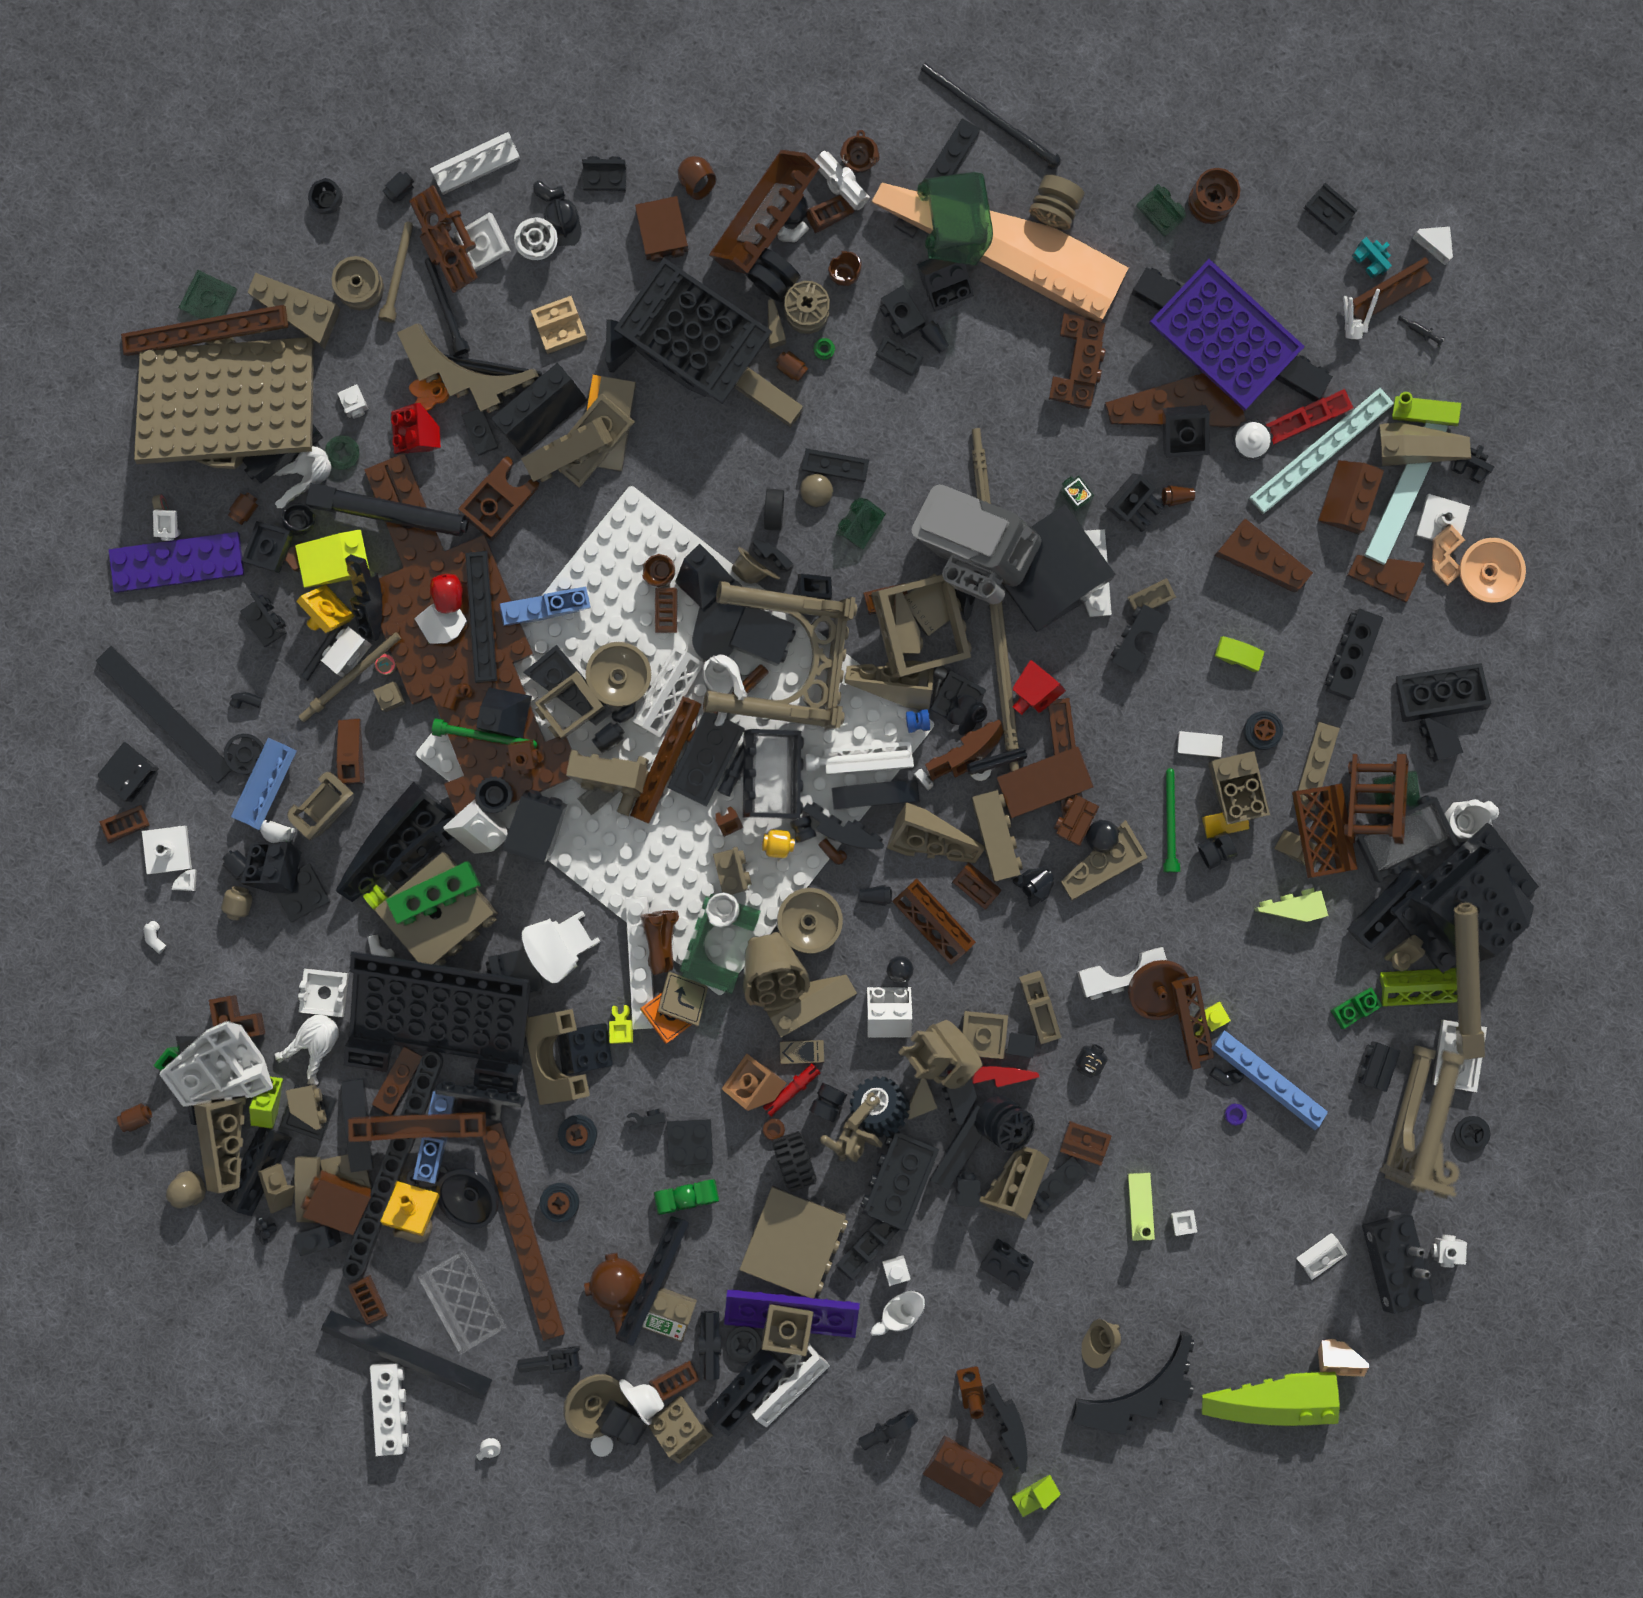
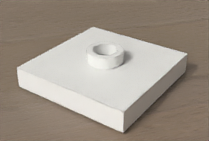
M489 212L465 227L471 241H474L476 247L467 253L475 272L511 252L492 213ZM457 231L454 235L459 245H464Z

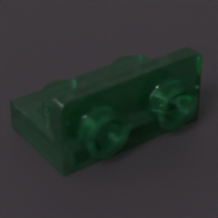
M1159 184L1136 205L1164 238L1180 225L1186 217L1184 207L1178 202L1175 203L1168 189L1161 187Z
M859 497L851 504L847 516L839 522L836 534L846 538L859 549H864L886 513L868 499Z

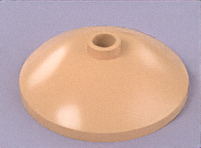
M1486 538L1477 541L1466 550L1461 559L1460 578L1463 586L1469 594L1483 602L1498 603L1511 598L1519 591L1525 579L1526 567L1522 554L1513 544L1500 538ZM1486 569H1490L1492 571L1491 576L1486 575Z

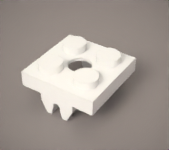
M304 969L303 981H301L299 986L301 992L298 994L300 1000L299 1012L344 1017L349 973ZM323 986L331 990V995L327 999H322L318 995L319 989Z

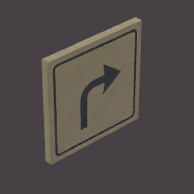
M668 972L657 1012L698 1026L708 987L691 979Z

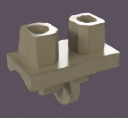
M1416 935L1410 936L1386 953L1384 959L1391 961L1393 968L1405 971L1412 963L1424 956L1426 951L1421 948L1423 941Z

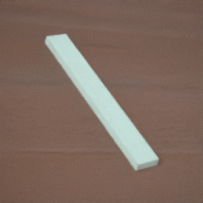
M1379 388L1249 498L1250 501L1264 514L1394 404L1392 400Z
M1425 423L1423 427L1446 432L1449 425ZM1432 462L1405 465L1364 554L1365 557L1382 565L1386 563Z

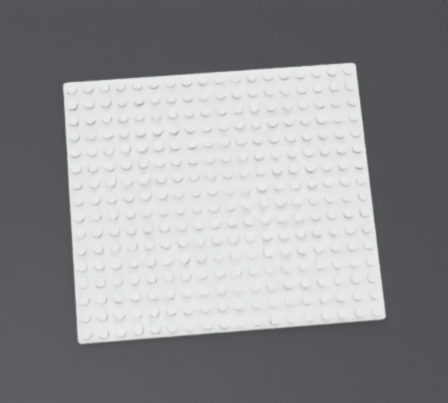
M633 486L627 488L543 593L547 594L586 586L591 608L541 621L521 623L534 655L518 661L514 665L526 695L532 696L530 705L545 742L554 739L555 736L548 728L551 725L546 718L542 720L535 711L538 708L535 702L549 691L523 672L555 645H558L585 679L588 660L599 647L611 642H625L640 649L649 661L651 681L647 692L636 702L635 713L675 646L687 651L705 664L706 660H703L695 652L692 644L699 606L675 583L684 558L699 544L742 587L765 590L757 583L751 584L742 581L732 571V563ZM656 554L667 555L674 562L675 576L667 586H651L643 579V564L650 556ZM655 588H677L678 590L677 633H655ZM660 595V599H672V595ZM660 604V608H672V604ZM760 609L795 624L793 630L796 631L793 641L791 643L788 642L785 650L788 651L784 663L780 662L779 665L775 666L736 649L728 657L732 658L738 665L741 681L760 664L769 671L747 694V697L783 700L795 694L808 677L812 663L810 639L804 627L794 617L782 612ZM660 613V617H672V613ZM660 622V626H672V622ZM816 629L814 630L820 640L827 639ZM831 643L819 645V649L823 648V653L829 659ZM847 654L845 661H842L841 670L844 671V677L839 685L841 701L837 705L843 706L842 712H844L845 718L843 725L839 729L824 730V727L730 713L726 716V719L744 727L745 730L801 731V736L804 738V746L801 749V758L804 761L803 770L801 771L803 791L800 797L803 808L807 802L810 805L815 802L824 809L822 813L830 817L832 814L842 821L840 825L843 827L848 820L853 822L855 819L859 822L871 806L834 810L831 788L891 782L900 769L826 775V766H820V769H815L816 771L807 772L805 755L814 754V756L822 758L825 757L824 749L899 742H911L913 754L934 727V722L930 720V731L920 729L914 733H908L906 712L913 711L917 713L920 712L919 710L904 707L846 684L847 666L860 665ZM690 660L686 666V673L691 672L696 663ZM704 665L685 695L686 698L702 704L690 732L698 725L704 713L703 701L706 691H711L704 680ZM828 668L823 669L820 676H815L814 680L819 679L826 684ZM616 674L614 676V679L616 681H620L622 679V676ZM682 680L677 681L675 684V692L682 688ZM813 684L807 692L810 700L818 703L821 700L822 690L819 685ZM802 696L794 702L789 703L792 705L808 707L805 704ZM557 697L545 705L563 730L582 717V715ZM671 698L667 699L663 704L664 710L670 708L672 704ZM607 705L612 710V713L622 708ZM612 713L597 726L587 721L567 736L572 750L578 751L582 756L591 757L592 754H597L599 758H618L637 762L638 757L642 756L649 760L647 771H650L672 719L660 738L631 721L633 717L624 723L614 722L612 720ZM660 717L656 718L650 727L657 730L661 723ZM610 722L613 724L618 723L625 731L623 734L624 740L610 751L601 753L592 742V739L598 731ZM744 732L729 760L726 769H729L740 745L744 740ZM431 733L417 750V757L449 782L464 776L448 734L438 737L433 736ZM756 736L759 740L755 745L757 750L755 756V812L786 813L787 738ZM687 741L684 743L681 754L676 761L649 824L630 816V814L626 816L616 812L623 796L619 790H614V793L601 791V788L594 787V790L582 789L580 784L571 779L540 792L542 796L548 798L556 797L561 799L562 803L568 804L554 850L547 860L625 922H627L626 898L648 897L649 913L663 910L678 911L679 919L675 924L672 939L673 960L717 995H722L744 968L745 950L748 946V940L753 937L770 935L777 926V915L782 902L791 893L807 888L830 858L818 844L825 838L829 840L836 850L842 844L816 831L820 822L812 817L811 827L815 830L817 836L796 843V833L790 825L791 821L797 819L743 818V770L741 773L742 777L735 784L730 797L717 791L726 775L724 771L707 807L667 788L688 745ZM897 747L895 751L907 750V747ZM885 748L889 752L893 750V748ZM876 749L873 753H880L884 751L882 749ZM864 750V751L868 754V753H870L872 750ZM854 751L851 755L863 753L861 751ZM842 752V753L845 754V755H848L850 752ZM829 753V757L841 756L839 753ZM635 798V801H634V803H633L632 809H633V807H634V805H635V803H636V800H637L636 798ZM519 801L507 806V809L502 812L493 813L506 824L508 829L511 826ZM731 806L736 811L744 828L724 837L716 822L715 814L720 812L721 816L729 813L727 808ZM804 811L800 814V818L809 816ZM770 829L789 831L791 839L795 840L793 852H789L788 856L784 859L768 857L765 851H762L764 833L767 834ZM738 847L739 851H744L747 864H743L744 872H749L752 885L748 886V891L732 894L739 905V915L731 925L719 928L709 922L706 913L709 899L715 894L722 893L713 854Z

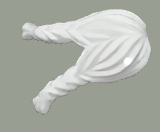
M312 446L311 452H301L294 462L287 464L273 475L281 476L298 473L304 476L300 483L287 490L284 496L275 502L277 508H285L289 501L294 500L295 497L309 489L310 483L320 484L329 477L331 462L328 460L326 452Z
M725 655L710 657L705 662L703 668L704 680L711 691L732 694L734 690L738 700H744L747 697L741 681L739 667L732 658ZM718 712L714 725H723L727 713Z
M314 1015L308 1018L298 1030L293 1042L284 1051L275 1054V1060L281 1063L284 1059L293 1056L301 1049L308 1048L311 1057L307 1070V1084H316L318 1086L319 1082L316 1074L319 1071L318 1068L322 1058L331 1051L339 1037L337 1025L331 1018L325 1015Z

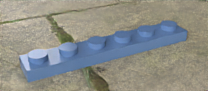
M1224 1030L1218 1036L1211 1049L1311 1128L1316 1130L1320 1127L1328 1111Z

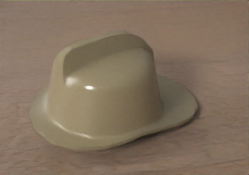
M738 547L740 555L731 569L742 581L753 584L759 582L767 575L780 580L776 573L756 561L746 550Z
M1102 1319L1093 1321L1082 1341V1358L1091 1368L1103 1367L1111 1354L1118 1349L1121 1344L1119 1325L1107 1323Z

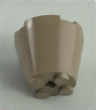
M779 932L749 939L745 950L743 991L748 1004L751 1006L753 1004L761 1006L766 1011L779 1010L794 1005L796 1003L795 999L808 992L810 981L806 969L790 945Z

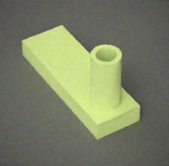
M1150 1173L1128 1174L1132 1241L1154 1240Z

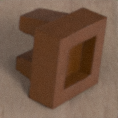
M731 806L727 808L728 814L721 816L720 812L715 814L716 822L724 837L744 828L736 811Z

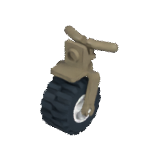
M874 1076L873 1080L868 1078L864 1080L865 1083L863 1085L860 1083L857 1086L859 1089L857 1091L854 1090L852 1093L854 1099H850V1104L852 1105L850 1112L853 1115L845 1122L844 1130L837 1142L826 1135L820 1138L822 1144L837 1153L840 1161L843 1162L848 1157L851 1161L857 1162L864 1152L865 1142L881 1148L883 1143L877 1137H882L883 1134L891 1136L892 1131L897 1133L899 1131L898 1127L905 1125L904 1119L909 1117L907 1112L910 1110V1105L907 1103L909 1100L893 1080H888L887 1077L883 1076L881 1079L878 1076ZM859 1125L864 1129L863 1131L858 1128Z

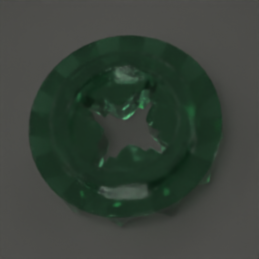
M336 436L326 445L325 452L328 460L331 462V466L338 470H348V468L355 466L360 458V449L355 440L349 436ZM345 446V451L348 452L350 456H343V459H340V455L335 451H342L343 447Z

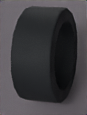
M766 489L765 530H782L784 490Z

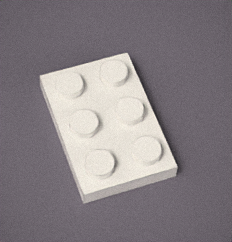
M1441 1020L1432 1085L1437 1083L1442 1059H1440L1442 1051L1459 1054L1456 1049V1027H1458V1022ZM1481 1026V1030L1484 1032L1485 1041L1487 1027ZM1482 1058L1464 1060V1064L1460 1066L1455 1089L1477 1092Z

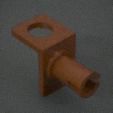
M975 1366L957 1370L964 1409L969 1408L971 1418L979 1419L984 1415L982 1405H985L979 1369ZM966 1374L975 1375V1379L971 1382L964 1381L963 1377Z

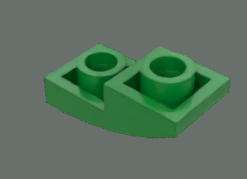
M1372 987L1330 1011L1340 1028L1345 1029L1357 1020L1368 1016L1382 1007V1004Z

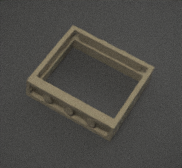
M943 574L872 592L892 678L971 658V644L966 638V624L960 613L961 603L956 597L955 588L944 580ZM941 582L958 654L906 668L888 596Z

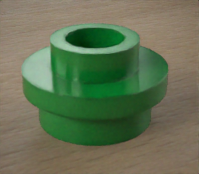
M821 338L815 342L813 351L817 358L827 360L834 355L835 346L830 339ZM822 346L828 347L826 353L820 351Z

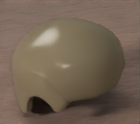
M812 474L802 480L799 492L805 503L813 507H821L831 500L833 487L825 476Z

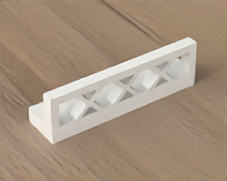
M509 132L430 169L444 195L519 160L520 156Z
M675 646L631 721L660 738L675 714L682 697H685L704 663L687 651ZM691 660L696 663L692 671L686 673L688 662ZM682 680V688L675 692V684L677 681ZM671 698L672 704L670 708L664 710L663 704L667 699ZM660 717L661 723L657 730L650 727L653 721Z
M911 742L824 749L825 757H829V753H839L841 756H845L842 752H850L848 755H851L854 751H861L863 754H867L864 750H872L870 753H873L876 749L889 752L885 748H893L892 751H895L897 747H907V750L910 752V757L903 759L826 765V775L913 768Z
M809 1342L807 1350H809L812 1356L806 1362H801V1355L792 1354L783 1364L787 1369L795 1367L794 1374L785 1378L784 1374L778 1381V1389L774 1393L768 1392L762 1399V1405L757 1410L753 1409L750 1412L766 1428L830 1367L827 1361L818 1355Z

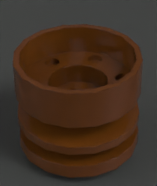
M1222 168L1208 169L1201 174L1188 196L1189 210L1195 219L1207 224H1215L1224 220L1240 197V185L1233 173Z

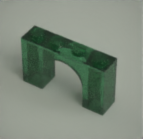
M706 896L702 905V909L705 910L703 918L698 917L694 929L698 932L696 938H691L687 950L691 952L688 960H683L680 971L683 972L682 977L732 994L739 973L716 965L708 958L705 952L706 936L715 927L709 922L706 913V907L710 899ZM738 903L739 915L732 924L754 932L761 911Z

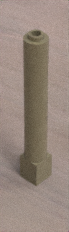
M1461 903L1454 909L1458 1001L1456 1049L1459 1055L1465 1056V1060L1485 1057L1484 1032L1481 1030L1478 911L1470 903Z

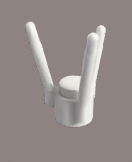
M1380 289L1375 291L1364 324H1362L1360 319H1353V298H1349L1348 305L1347 296L1343 297L1346 338L1361 339L1363 332H1368V324Z

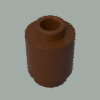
M790 350L787 353L783 351L775 361L778 363L777 369L791 380L795 379L797 382L800 381L808 370L805 366L806 363Z
M248 492L245 495L240 493L229 508L228 516L243 525L245 521L248 522L259 505L256 504L258 499Z
M140 1103L121 1112V1115L117 1116V1122L123 1132H132L149 1124L152 1112L147 1105L144 1106Z

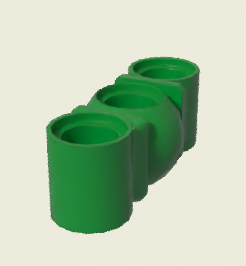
M715 1179L654 1192L658 1215L694 1208L697 1205L703 1206L719 1202Z

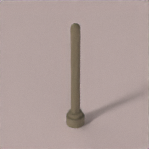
M410 221L404 224L386 305H383V308L379 311L378 318L382 321L395 323L397 313L395 312L396 308H394L413 228V224Z

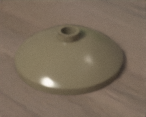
M611 642L599 647L589 658L585 673L586 682L600 702L613 707H624L637 702L647 692L651 681V667L647 657L637 647L625 642ZM616 674L622 676V679L620 681H616L614 679V676Z
M803 888L791 893L782 902L777 915V926L781 936L791 948L807 954L824 951L833 945L838 939L843 925L842 912L836 900L827 892L817 888ZM805 918H810L812 920V924L810 926L805 925Z
M597 1374L581 1380L572 1388L564 1404V1418L572 1432L584 1438L604 1436L599 1431L600 1427L596 1421L609 1400H614L625 1407L628 1405V1399L623 1394L619 1381L609 1375Z

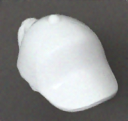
M908 1291L892 1298L883 1310L882 1322L874 1325L871 1335H883L888 1330L903 1331L911 1328L918 1321L924 1310L925 1301L923 1296L918 1292Z

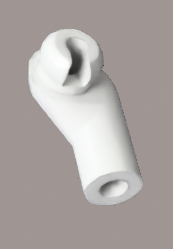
M150 921L143 929L145 942L157 953L161 954L167 946L157 938L156 932L160 928L159 924L155 921Z

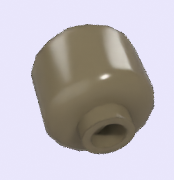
M233 886L225 892L221 909L227 914V918L240 920L241 917L249 915L253 897L248 889Z

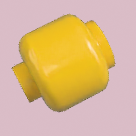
M770 829L767 834L764 833L762 851H765L768 857L784 859L788 856L789 852H793L795 840L791 839L790 832L787 830Z

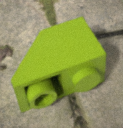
M270 1077L273 1088L253 1097L249 1108L251 1126L273 1129L279 1109L283 1078Z

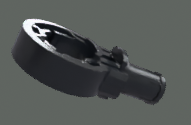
M913 1409L906 1410L894 1418H890L882 1425L880 1423L875 1424L874 1431L859 1437V1443L865 1451L879 1442L887 1444L889 1439L899 1436L918 1422V1418Z

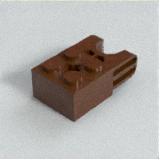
M509 456L501 460L458 508L459 514L465 515L466 520L491 541L498 536L537 491L540 484L537 480L533 482L530 479L520 487L509 485L506 477L513 467V461ZM491 505L494 506V512L486 513V506H488L489 508Z

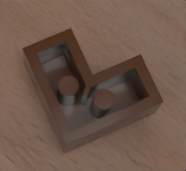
M236 995L209 1000L213 1027L224 1022H231L241 1025L249 1037L265 1034L262 1013L240 1016Z

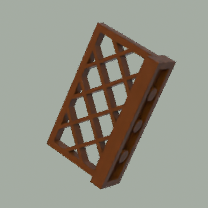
M1342 784L1293 791L1292 796L1307 877L1312 878L1357 870L1353 843H1350L1348 837L1344 834V825L1348 823L1349 819ZM1320 792L1323 794V804L1317 800ZM1300 795H1305L1309 799L1306 807L1302 805ZM1313 804L1320 809L1317 816L1310 812ZM1324 813L1327 815V826L1321 821ZM1307 816L1314 821L1310 829L1305 824ZM1317 826L1324 830L1321 838L1314 833ZM1328 835L1331 837V847L1325 843ZM1311 838L1317 842L1314 850L1309 846ZM1321 847L1328 852L1325 859L1318 855ZM1332 856L1335 859L1336 869L1328 864ZM1316 859L1321 864L1318 872L1314 873L1313 862Z

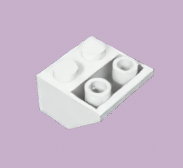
M867 987L868 1037H912L911 987Z

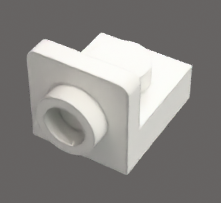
M358 385L337 393L344 407V412L349 418L361 417L365 414L364 411L368 410Z
M155 509L153 511L154 537H161L163 541H172L181 534V530L177 528L176 510Z

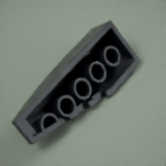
M413 782L367 837L336 888V892L351 902L355 901L373 887L376 880L385 875L395 859L414 840L433 826L449 819L452 813L428 791Z

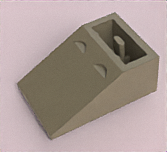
M1255 751L1213 760L1208 763L1213 786L1227 825L1270 815Z

